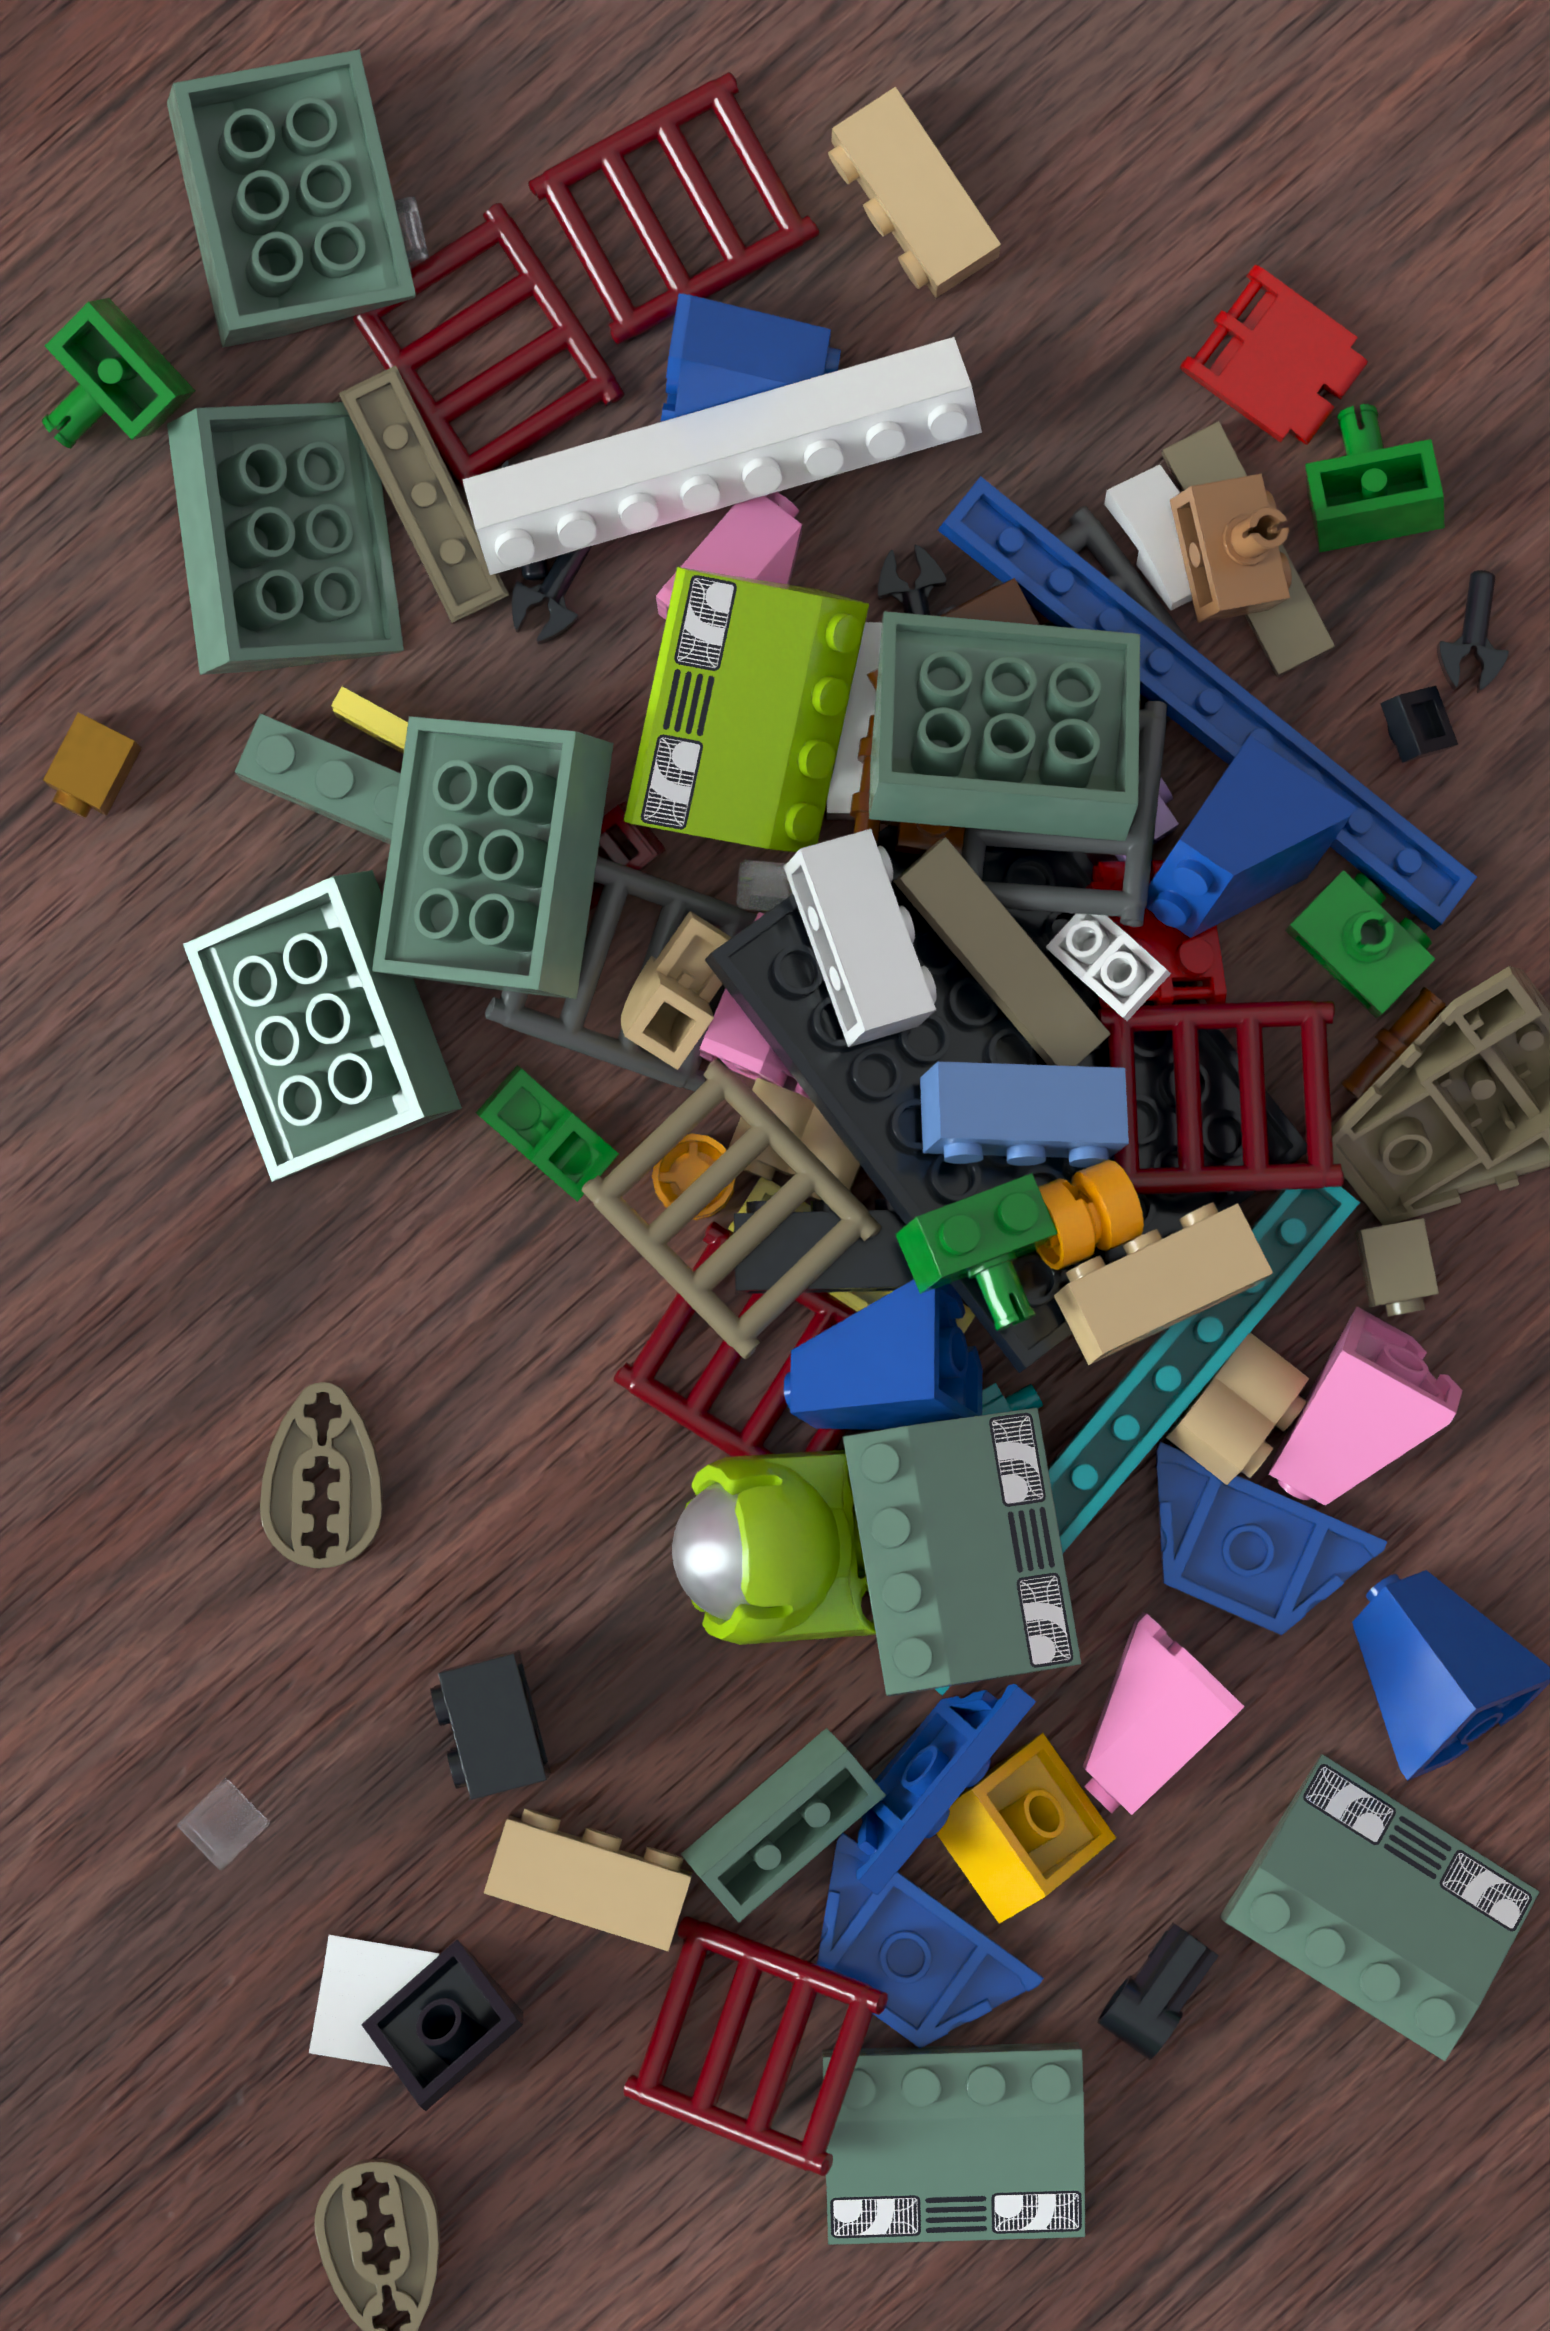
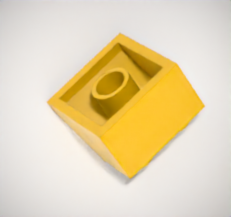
M1044 1733L1038 1735L989 1769L976 1785L965 1788L949 1808L950 1813L946 1823L936 1833L999 1924L1049 1895L1116 1839Z

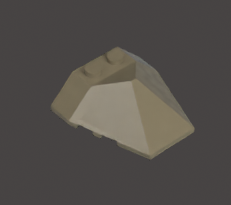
M1508 966L1454 999L1332 1127L1334 1164H1341L1344 1177L1383 1226L1461 1203L1460 1194L1489 1185L1497 1184L1499 1191L1518 1186L1517 1177L1550 1167V1005L1523 969Z

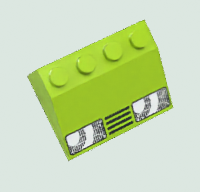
M677 567L624 821L640 826L772 850L798 852L801 848L818 844L869 603L819 589Z

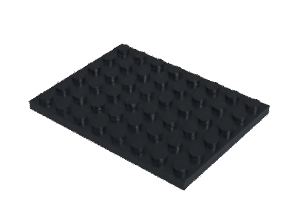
M888 825L879 832L877 846L884 847L890 857L893 868L891 886L898 905L904 906L912 918L915 930V939L912 944L920 966L928 968L936 986L937 998L934 1003L936 1011L919 1027L855 1046H847L793 894L710 953L705 959L706 963L906 1225L917 1216L1031 1173L1038 1187L1057 1179L1067 1180L1071 1184L1072 1176L1086 1168L1069 1165V1158L1046 1157V1161L1041 1164L1018 1166L1008 1164L1007 1156L983 1155V1160L979 1162L954 1164L945 1162L944 1154L923 1153L920 1077L938 1061L1027 1065L1047 1064L893 882L921 856L894 851L898 827ZM986 846L982 881L1086 888L1091 882H1094V865L1087 855L1081 852ZM1006 908L1097 1017L1098 1010L1102 1008L1098 995L1046 948L1050 941L1076 913ZM1172 981L1173 987H1187L1183 981ZM1197 999L1173 1000L1172 1005L1200 1003ZM1146 1001L1142 1006L1154 1005L1153 1001ZM1220 1029L1198 1030L1204 1166L1243 1165L1238 1053ZM1172 1030L1134 1032L1140 1168L1178 1167ZM1108 1037L1077 1066L1109 1067ZM1265 1089L1269 1164H1293L1307 1153V1143ZM1256 1191L1137 1194L1143 1213L1144 1227L1142 1235L1158 1229L1163 1239L1182 1230L1183 1227L1179 1219L1194 1210L1214 1202L1218 1212L1237 1203L1241 1204ZM1123 1245L1108 1251L1100 1250L1095 1246L1094 1254L1090 1258L1060 1270L1050 1268L1042 1260L1037 1250L1017 1257L1012 1263L1029 1304L1034 1309L1036 1315L1013 1326V1324H1010V1327L1000 1331L995 1329V1322L976 1278L969 1279L967 1276L951 1282V1284L1015 1369L1020 1373L1072 1333L1054 1297L1058 1291L1070 1283L1066 1272L1097 1256H1101L1105 1265H1108L1127 1255L1122 1247Z

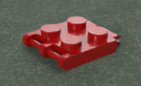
M1254 265L1247 274L1250 280L1249 284L1228 312L1223 310L1219 312L1213 320L1217 326L1194 358L1190 356L1185 358L1180 365V369L1280 443L1289 433L1303 444L1308 445L1335 408L1330 402L1321 397L1318 392L1323 388L1341 400L1365 368L1368 361L1352 349L1358 338L1356 335L1258 265ZM1260 289L1265 291L1266 293L1243 323L1238 321ZM1227 334L1231 336L1232 339L1210 369L1204 366L1225 336Z
M1153 860L1151 862L1149 884L1165 860ZM1126 861L1098 862V866L1093 867L1094 882H1091L1086 888L1122 891ZM1146 908L1144 923L1141 927L1126 926L1120 923V916H1108L1171 973L1146 1001H1153L1154 1005H1172L1173 1000L1206 999L1207 1004L1225 1003L1227 990L1217 925L1190 938L1178 929L1163 924ZM1172 981H1203V986L1173 987ZM1099 997V1003L1102 1008H1111Z

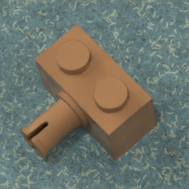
M1262 473L1190 486L1170 499L1198 623L1267 611L1290 598L1288 589L1291 586L1292 580L1291 568L1286 555L1279 551V546L1287 539L1289 527L1281 528L1277 531V526L1286 522L1287 519L1280 510H1277L1272 494L1265 490Z

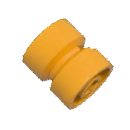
M687 1134L653 1167L652 1180L655 1193L665 1208L670 1206L727 1151L721 1143L706 1135ZM736 1178L692 1220L697 1221L713 1217L724 1209L734 1194Z
M1106 1160L1076 1172L1072 1176L1071 1184L1067 1180L1057 1179L1038 1187L1057 1234L1036 1250L1042 1260L1052 1269L1060 1270L1090 1258L1094 1254L1095 1246L1100 1250L1108 1251L1132 1241L1143 1233V1213L1138 1195L1124 1169L1115 1161Z

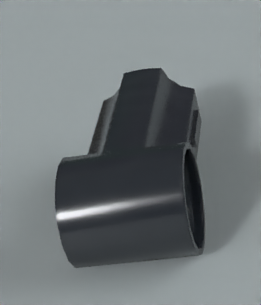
M1172 1923L1152 1949L1134 1977L1128 1976L1120 1985L1100 2014L1097 2023L1148 2060H1151L1177 2027L1183 2016L1180 2010L1219 1955L1181 1927Z

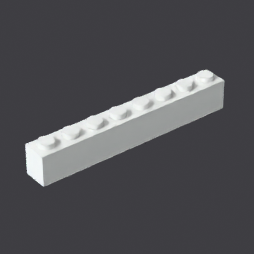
M952 337L463 479V484L489 574L493 575L982 433L972 385L956 340Z

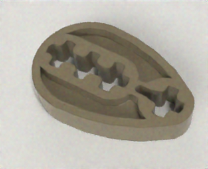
M319 1382L306 1387L282 1419L270 1447L263 1474L260 1516L268 1539L283 1556L306 1567L330 1568L352 1561L361 1555L375 1539L383 1518V1488L376 1449L364 1419L344 1389L332 1383ZM326 1392L329 1393V1399L332 1404L341 1405L342 1413L340 1418L330 1419L329 1429L327 1430L326 1445L322 1446L320 1444L318 1421L315 1418L307 1417L306 1408L307 1405L317 1404L319 1393ZM321 1456L328 1457L329 1467L339 1469L341 1475L339 1482L329 1483L327 1488L329 1500L339 1501L340 1505L339 1514H332L327 1518L328 1532L338 1533L339 1535L338 1546L328 1547L326 1552L327 1558L316 1557L315 1547L304 1545L303 1539L305 1533L313 1532L316 1529V1516L311 1513H305V1501L314 1500L317 1496L316 1483L305 1480L306 1469L315 1468L318 1463V1457Z
M384 2158L366 2159L353 2163L340 2171L329 2182L316 2208L315 2235L323 2266L335 2294L350 2318L362 2331H389L387 2324H376L374 2316L381 2314L384 2310V2300L386 2298L385 2284L391 2287L392 2297L397 2310H408L410 2314V2319L402 2322L400 2331H418L432 2299L439 2266L440 2228L435 2197L426 2181L405 2164ZM374 2172L376 2181L379 2183L387 2182L390 2188L389 2192L381 2195L379 2207L382 2214H393L395 2223L386 2227L384 2238L387 2246H398L400 2255L391 2259L390 2269L386 2271L379 2270L377 2261H366L364 2252L372 2249L375 2239L372 2229H361L359 2225V2220L367 2217L369 2213V2202L366 2197H356L354 2188L363 2183L364 2173Z

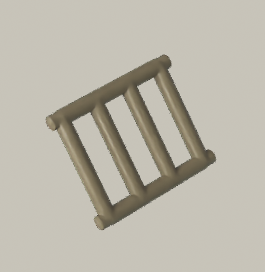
M717 1058L709 1064L703 1074L707 1080L607 1177L602 1179L599 1175L596 1176L594 1179L586 1182L581 1191L729 1346L733 1347L743 1359H747L754 1354L756 1347L760 1344L756 1337L860 1237L865 1242L869 1238L876 1236L882 1226L870 1214L869 1210L744 1081ZM725 1099L751 1127L648 1225L622 1197ZM770 1145L796 1174L704 1263L693 1271L667 1243ZM815 1192L841 1220L738 1318L712 1290Z

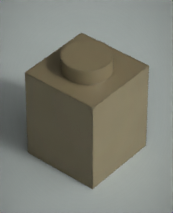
M1424 1218L1355 1232L1369 1307L1385 1305L1388 1317L1426 1310L1423 1297L1439 1294Z

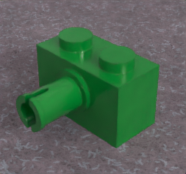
M110 298L87 302L45 345L49 352L79 383L50 414H47L42 419V423L49 433L55 428L61 430L54 438L70 449L105 412L131 440L152 435L196 391Z
M1360 404L1362 430L1358 429L1354 406L1348 407L1338 414L1337 421L1341 428L1346 456L1305 464L1307 496L1319 553L1445 528L1444 495L1431 439L1384 448L1378 422V410L1375 406Z
M1343 870L1285 931L1375 1018H1378L1435 960L1426 950L1432 944V941L1410 919L1404 917L1398 923L1380 905L1386 900V897L1367 877L1358 873L1352 879Z
M1032 1173L917 1216L895 1234L920 1294L968 1276L969 1279H977L995 1322L996 1331L1004 1330L1010 1327V1324H1013V1326L1036 1315L1034 1309L1029 1304L1012 1262L1017 1257L1038 1249L1055 1236L1057 1230Z

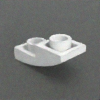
M1158 465L1108 489L1104 505L1138 548L1136 565L1168 608L1173 610L1192 601V595L1170 504V499L1180 492L1161 465Z
M1076 913L1046 946L1056 958L1126 1021L1135 1014L1171 974L1106 915Z

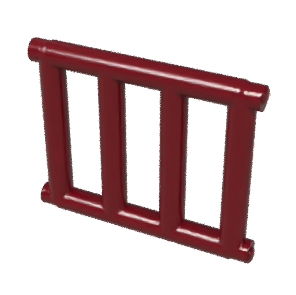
M730 72L688 92L528 181L530 191L537 196L539 201L546 198L613 319V322L608 324L611 330L610 334L613 341L618 345L675 316L679 293L706 299L819 236V229L815 222L808 215L804 218L800 216L734 96L739 93L737 81ZM711 109L716 114L779 230L748 247H745L680 129L681 125ZM656 139L724 259L691 278L624 158L626 155ZM601 169L668 288L664 293L636 308L568 188Z
M502 203L492 205L483 214L485 222L411 268V276L415 293L418 295L498 243L517 270V276L402 349L382 317L407 301L352 316L356 326L384 369L387 370L396 365L440 456L455 479L459 481L464 491L463 479L493 471L597 403L603 401L605 406L620 401L625 396V393L616 381L615 375ZM533 296L553 327L443 398L435 401L416 370ZM568 349L587 380L480 449L469 454L450 423L560 352Z
M1305 1000L1144 1005L1128 1021L1122 1018L1113 1008H1100L1097 1018L1110 1033L1108 1036L1109 1067L1125 1068L1129 1144L1113 1155V1161L1124 1169L1136 1193L1168 1194L1342 1187L1344 1184V1173L1341 1164H1334L1326 1026V1024H1333V1017L1335 1015L1334 1002ZM1301 1026L1308 1163L1269 1164L1262 1028ZM1236 1028L1243 1165L1204 1166L1198 1030ZM1172 1030L1178 1167L1140 1168L1134 1032Z
M715 1221L711 1222L705 1231L706 1236L703 1239V1242L708 1245L692 1270L695 1271L734 1232L727 1230ZM677 1293L634 1363L630 1365L626 1362L616 1372L614 1382L731 1457L775 1454L763 1447V1444L788 1406L784 1396V1379L786 1374L791 1372V1353L746 1425L739 1432L708 1412L742 1359V1356L724 1340L687 1398L654 1378L696 1312ZM802 1293L795 1301L815 1314L794 1348L850 1317L857 1311L829 1293ZM752 1294L738 1318L764 1294ZM818 1429L804 1452L835 1450L848 1429Z
M685 1916L678 1928L679 1938L684 1939L678 1961L639 2075H631L624 2086V2096L638 2101L644 2106L805 2171L826 2176L833 2163V2155L828 2153L827 2149L873 2013L880 2015L884 2011L888 2001V1994L873 1988L869 1984L706 1921H699ZM709 1950L737 1961L738 1965L692 2097L662 2084ZM762 1972H766L793 1983L748 2118L746 2119L717 2107L759 1980ZM817 1993H820L849 2006L803 2141L771 2128Z

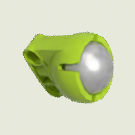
M845 1450L725 1457L708 1464L696 1473L692 1482V1489L696 1497L686 1504L685 1510L677 1522L672 1543V1558L675 1572L682 1588L691 1598L694 1607L701 1612H705L702 1625L709 1635L739 1645L876 1635L874 1619L872 1618L871 1621L867 1620L861 1608L862 1597L869 1590Z

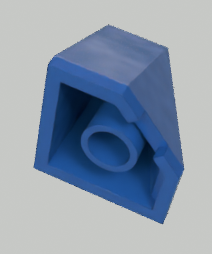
M679 293L666 373V394H668L667 403H663L661 422L838 371L841 349L830 348L831 329Z
M913 1279L791 1350V1372H788L784 1379V1396L790 1408V1413L815 1429L885 1430L981 1416L982 1365L976 1346H967L964 1333L956 1323V1319L963 1318L966 1313L961 1296L950 1283L920 1294Z
M1427 1570L1404 1579H1400L1397 1574H1393L1381 1580L1366 1594V1598L1370 1603L1352 1621L1400 1771L1407 1781L1445 1766L1469 1750L1467 1743L1479 1738L1497 1723L1502 1727L1515 1718L1550 1684V1667Z

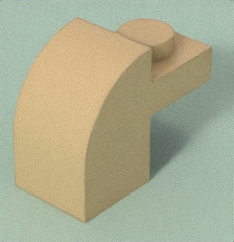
M689 911L657 959L652 956L650 957L634 983L621 1015V1027L624 1036L678 1070L714 1019L709 1003L722 986V982L706 963L705 959L732 937Z

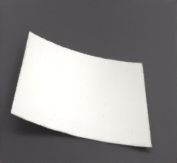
M329 1935L309 2053L391 2067L361 2024L437 1958L439 1953Z

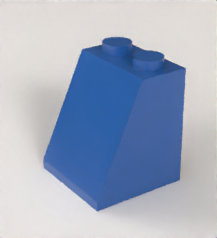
M1249 736L1149 884L1146 909L1151 911L1163 924L1174 927L1192 938L1307 879L1357 807L1252 736Z

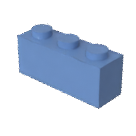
M938 1061L920 1077L923 1153L944 1154V1161L948 1163H975L983 1160V1155L1007 1156L1008 1164L1029 1166L1044 1163L1046 1157L1069 1158V1165L1087 1168L1110 1159L1129 1144L1125 1068Z

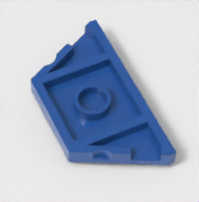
M1162 1442L1158 1444L1156 1449L1163 1584L1279 1635H1283L1305 1617L1306 1613L1322 1600L1329 1597L1349 1577L1385 1549L1387 1541L1242 1477L1236 1476L1226 1485L1185 1452Z
M1011 1684L1007 1686L1001 1699H997L987 1690L973 1692L965 1698L954 1696L939 1701L874 1781L886 1796L861 1817L862 1824L858 1831L857 1847L869 1856V1861L856 1871V1879L878 1896L924 1838L934 1836L944 1826L948 1819L951 1805L965 1788L973 1787L984 1777L989 1769L991 1756L1035 1704L1036 1701L1016 1684Z
M843 1832L837 1838L817 1965L886 1992L888 1994V2001L884 2011L880 2015L875 2013L873 2015L917 2047L922 2048L962 2024L971 2022L989 2013L1000 2004L1025 1991L1029 1992L1040 1985L1044 1979L1042 1975L897 1871L879 1895H875L856 1879V1871L869 1861V1856L857 1847L858 1842Z

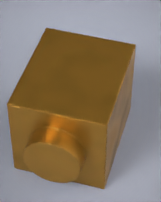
M78 712L43 779L49 787L57 790L52 801L84 818H87L91 808L107 816L142 748L134 740Z

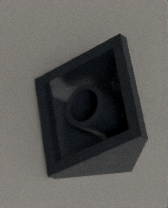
M457 1939L361 2025L418 2105L427 2111L523 2026V2011Z

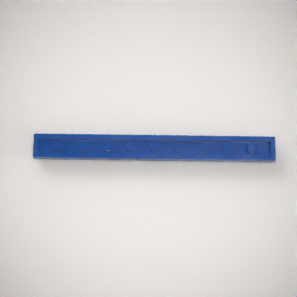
M981 476L939 527L938 531L1002 583L1015 578L1028 604L1057 627L1140 634V694L1149 701H1162L1166 703V715L1228 765L1231 764L1248 737L1252 736L1357 807L1330 847L1433 930L1442 925L1477 878L1470 870Z

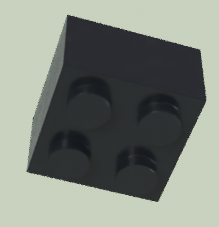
M520 1650L451 1667L438 1673L441 1684L430 1688L439 1725L451 1723L457 1747L450 1748V1751H447L448 1763L456 1789L467 1786L470 1799L473 1800L542 1782L549 1778L551 1770Z

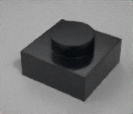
M1436 685L1400 694L1380 703L1388 724L1389 736L1396 745L1402 763L1441 753L1458 745Z

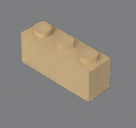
M896 87L832 128L831 142L835 148L829 151L828 155L833 165L847 184L855 180L858 181L870 199L863 204L866 214L883 237L892 232L905 252L898 257V260L917 289L927 285L934 297L937 298L999 257L1001 243Z
M1214 1202L1207 1204L1180 1218L1179 1221L1183 1229L1162 1239L1158 1229L1152 1230L1123 1245L1122 1247L1127 1256L1105 1265L1102 1257L1097 1256L1066 1272L1070 1283L1058 1291L1054 1297L1088 1365L1258 1285L1273 1273L1238 1203L1218 1212Z
M524 1809L521 1819L509 1815L502 1832L484 1894L669 1951L692 1877V1872L681 1869L684 1858L651 1847L646 1848L644 1857L619 1850L622 1842L621 1838L590 1828H585L583 1838L558 1831L560 1819L530 1809Z

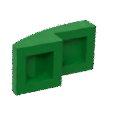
M518 1065L476 1112L479 1117L577 1202L584 1195L581 1191L584 1184L598 1175L601 1176L619 1155L616 1150Z

